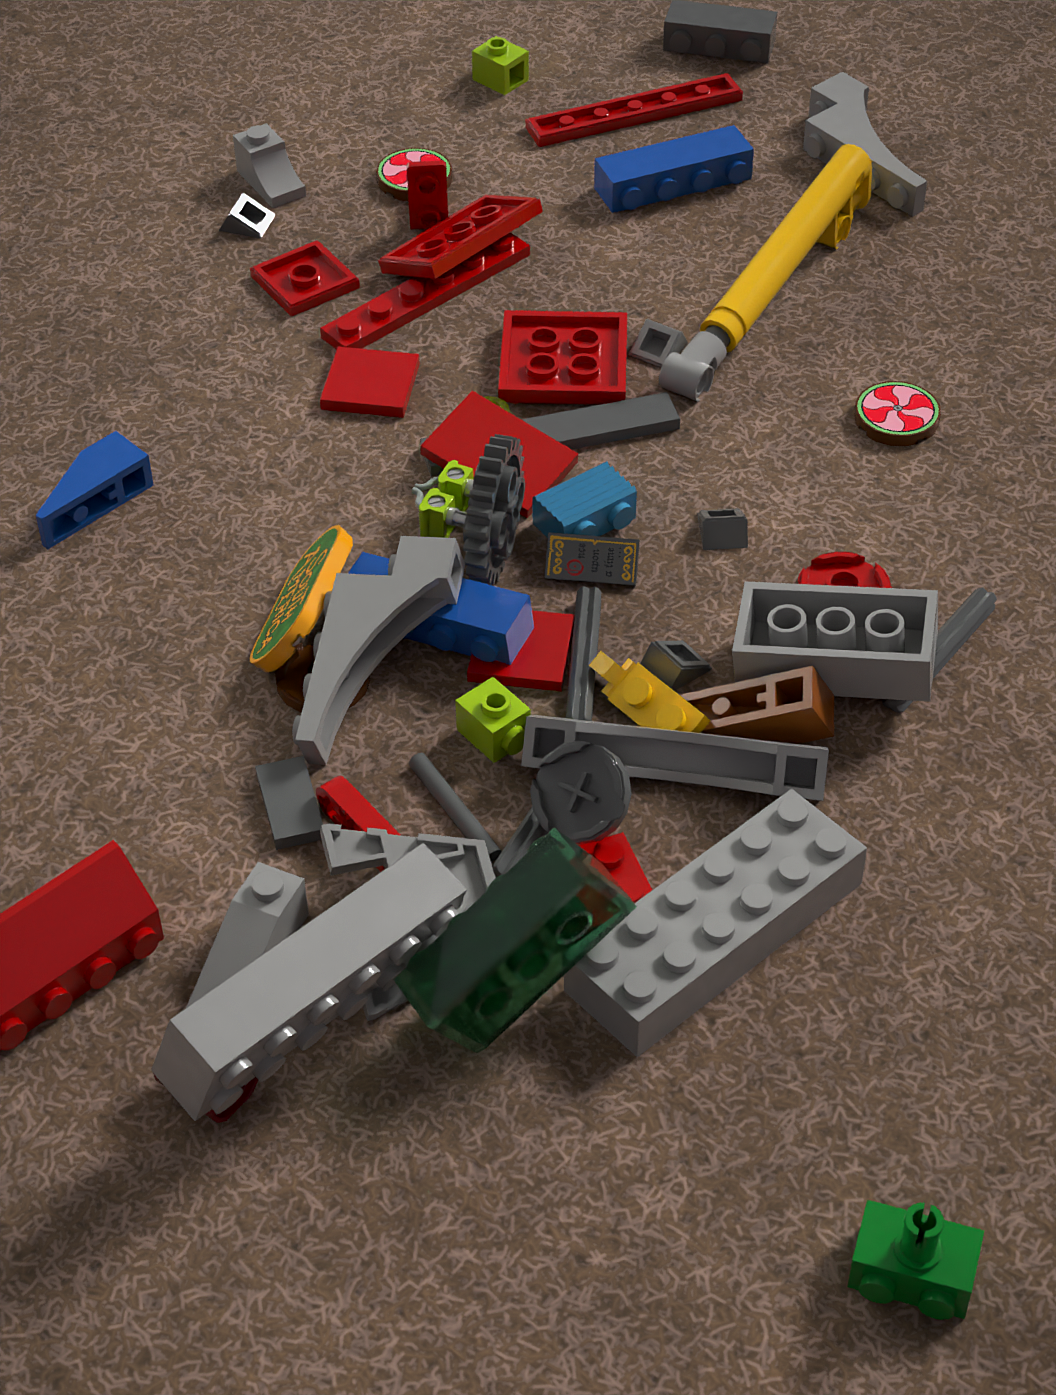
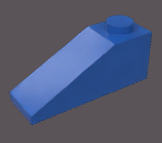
M117 431L82 450L36 514L42 545L46 549H50L154 486L149 455Z

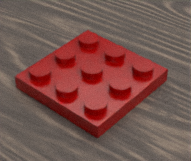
M504 310L498 402L601 405L626 400L627 312Z

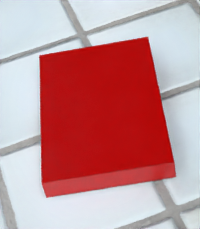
M471 391L421 444L420 455L443 469L448 462L456 460L459 465L473 468L474 480L479 458L484 456L485 445L489 444L490 437H494L495 434L517 437V439L521 440L520 445L523 446L522 456H524V463L521 471H524L523 478L525 479V493L520 515L528 518L532 514V497L558 485L578 463L579 454L476 392Z

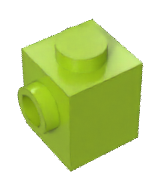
M498 36L489 39L472 50L473 80L503 95L510 93L529 80V51Z
M491 677L455 700L457 731L493 763L507 754L516 755L523 750L526 716L531 715V709L494 677Z

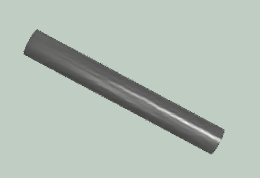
M424 753L414 755L409 761L410 768L465 838L485 840L490 861L497 860L502 850Z

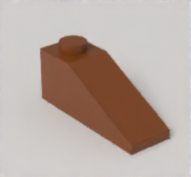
M813 666L680 694L681 697L711 720L702 730V734L792 744L834 737V694Z

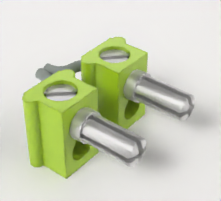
M452 460L448 462L439 477L431 478L425 484H415L411 493L417 496L415 503L419 509L421 537L448 538L455 526L464 528L465 511L469 507L470 491L473 489V468L459 465L458 461ZM438 483V488L430 489L434 484ZM430 489L424 497L422 491Z

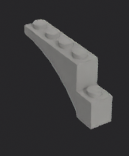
M844 72L813 86L810 94L809 119L805 122L803 150L812 158H818L827 164L842 145L852 144L862 148L868 154L872 163L871 192L888 201L892 207L901 209L912 217L922 212L927 180L898 160L875 133L866 113L869 87Z
M401 536L397 554L390 556L388 575L336 573L333 589L326 593L324 599L325 621L322 632H317L314 639L313 651L315 661L312 673L306 674L303 683L305 701L302 713L295 717L292 729L293 741L300 748L307 763L327 764L336 733L350 704L365 680L385 655L411 630L434 612L447 604H457L465 562L456 538Z

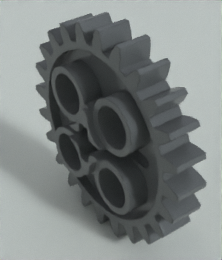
M495 434L494 437L491 436L489 444L485 445L484 456L479 458L474 474L473 489L470 491L471 498L468 501L469 508L467 509L463 529V540L465 543L463 551H467L464 559L467 566L465 574L469 576V580L494 585L495 581H499L500 571L503 572L505 560L512 553L518 527L517 522L520 521V510L525 493L524 471H521L524 463V456H522L523 446L520 445L521 440L517 439V437Z

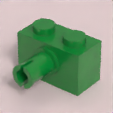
M867 1199L847 1287L859 1290V1293L864 1298L872 1302L884 1304L896 1300L918 1306V1309L924 1315L934 1319L946 1320L953 1316L965 1319L973 1290L984 1230L944 1220L942 1212L932 1204L928 1216L923 1214L925 1206L923 1202L913 1204L905 1210Z

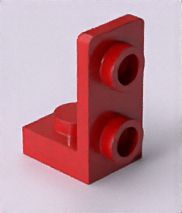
M443 160L408 162L406 165L410 229L428 230L448 217L446 162Z

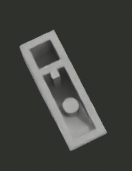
M257 862L230 903L186 1008L301 928L309 915L304 878Z

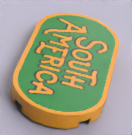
M334 525L326 530L303 554L288 576L250 654V662L264 672H273L282 666L295 653L293 651L296 648L292 645L300 636L302 638L306 635L308 636L315 626L324 608L325 595L328 591H332L336 573L341 572L353 546L352 536L340 525Z

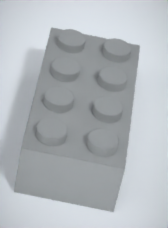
M745 581L732 649L735 682L813 666L834 696L930 702L938 634V590Z

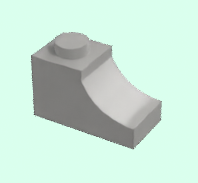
M267 123L252 126L246 131L233 135L237 172L272 208L306 196V187L297 176L288 158L285 141Z

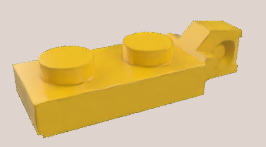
M600 651L589 664L593 670L608 682L601 690L608 697L607 700L640 727L701 733L711 721L638 662L636 664L628 658L622 666H619Z

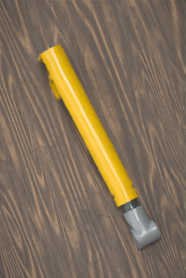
M845 144L836 151L716 304L711 313L702 322L700 332L692 338L681 354L672 352L666 358L659 374V386L661 388L699 402L698 396L703 391L708 392L710 390L714 371L724 360L727 352H731L736 348L743 336L746 335L815 243L818 242L838 249L839 247L836 245L840 240L847 239L851 228L853 212L864 208L871 197L872 163L870 157L862 148L852 144Z

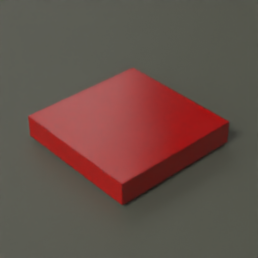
M318 240L250 268L251 277L291 317L360 288V279Z
M337 347L320 397L321 410L404 418L420 365L419 354Z
M532 610L534 629L511 665L497 660L484 662L471 654L467 670V681L483 683L494 677L504 686L562 692L573 636L575 614Z

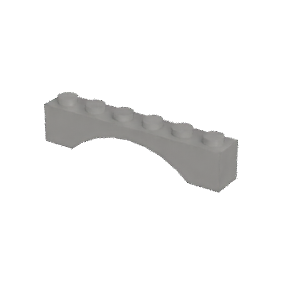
M541 715L526 716L521 766L541 768L539 765L544 757L561 744L583 741L604 746L618 756L629 777L702 784L782 796L792 788L804 799L823 801L828 747Z

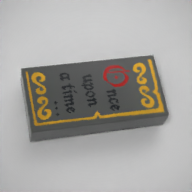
M548 532L544 578L636 586L640 540Z

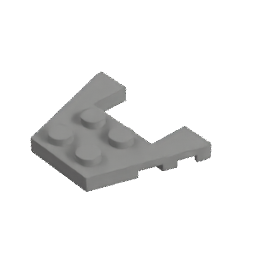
M329 823L321 825L320 835L330 875L377 866H384L386 869L424 843L467 889L457 908V911L460 913L459 919L443 934V937L446 939L444 946L425 962L416 958L406 966L408 970L405 975L388 990L383 991L378 986L366 995L368 1000L364 1004L363 1009L367 1021L382 1016L509 943L511 933L485 840L419 833L418 837L388 834L385 829L367 828V832L341 829L339 824Z

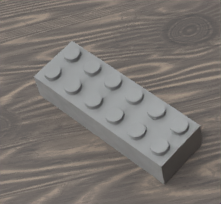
M791 788L564 955V991L638 1057L862 884L867 847Z
M422 843L171 1018L151 1071L194 1121L211 1109L216 1114L223 1112L243 1093L242 1086L255 1077L260 1082L268 1079L286 1061L284 1056L295 1047L299 1046L302 1051L310 1048L326 1033L328 1029L326 1025L338 1016L343 1020L349 1019L364 1006L368 1000L366 995L378 986L383 991L388 990L405 975L408 970L406 966L416 958L425 962L434 956L446 943V939L443 937L444 932L460 917L457 908L467 889L433 852Z

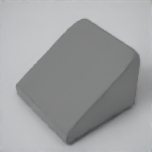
M646 319L628 355L662 368L666 358L672 352L680 353L688 344V341L683 332Z

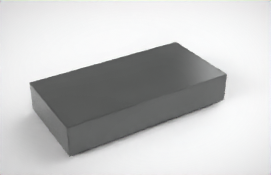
M304 756L255 766L276 850L322 840L320 831L323 822Z

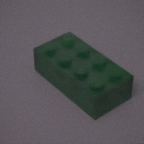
M554 827L547 835L534 841L528 848L527 853L511 869L495 878L489 884L487 891L465 912L456 915L449 922L447 929L426 949L416 953L409 960L407 967L393 980L427 1027L469 1050L479 1053L494 1042L623 921L637 905L601 862Z

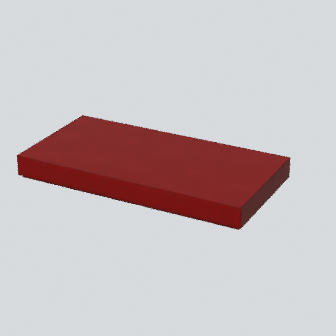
M484 195L378 260L382 274L436 279L543 212L541 201L532 197Z

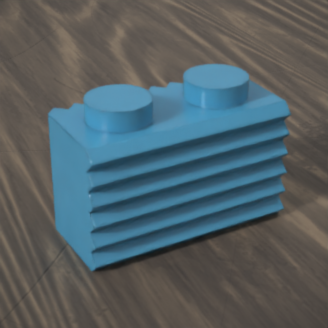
M608 461L532 497L533 524L547 538L548 532L601 536L614 528L620 530L628 526L636 518L637 491L635 486H631L630 482L626 481L624 476H620L618 471L615 472L613 466L610 467Z

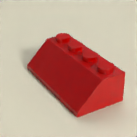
M114 840L0 913V1051L11 1050L18 1046L26 1037L27 1032L46 1019H56L62 1016L75 999L92 988L99 989L107 985L115 976L116 971L135 958H146L154 952L159 942L164 939L157 906L121 847Z

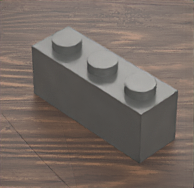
M672 0L664 20L663 51L769 63L776 39L778 12Z

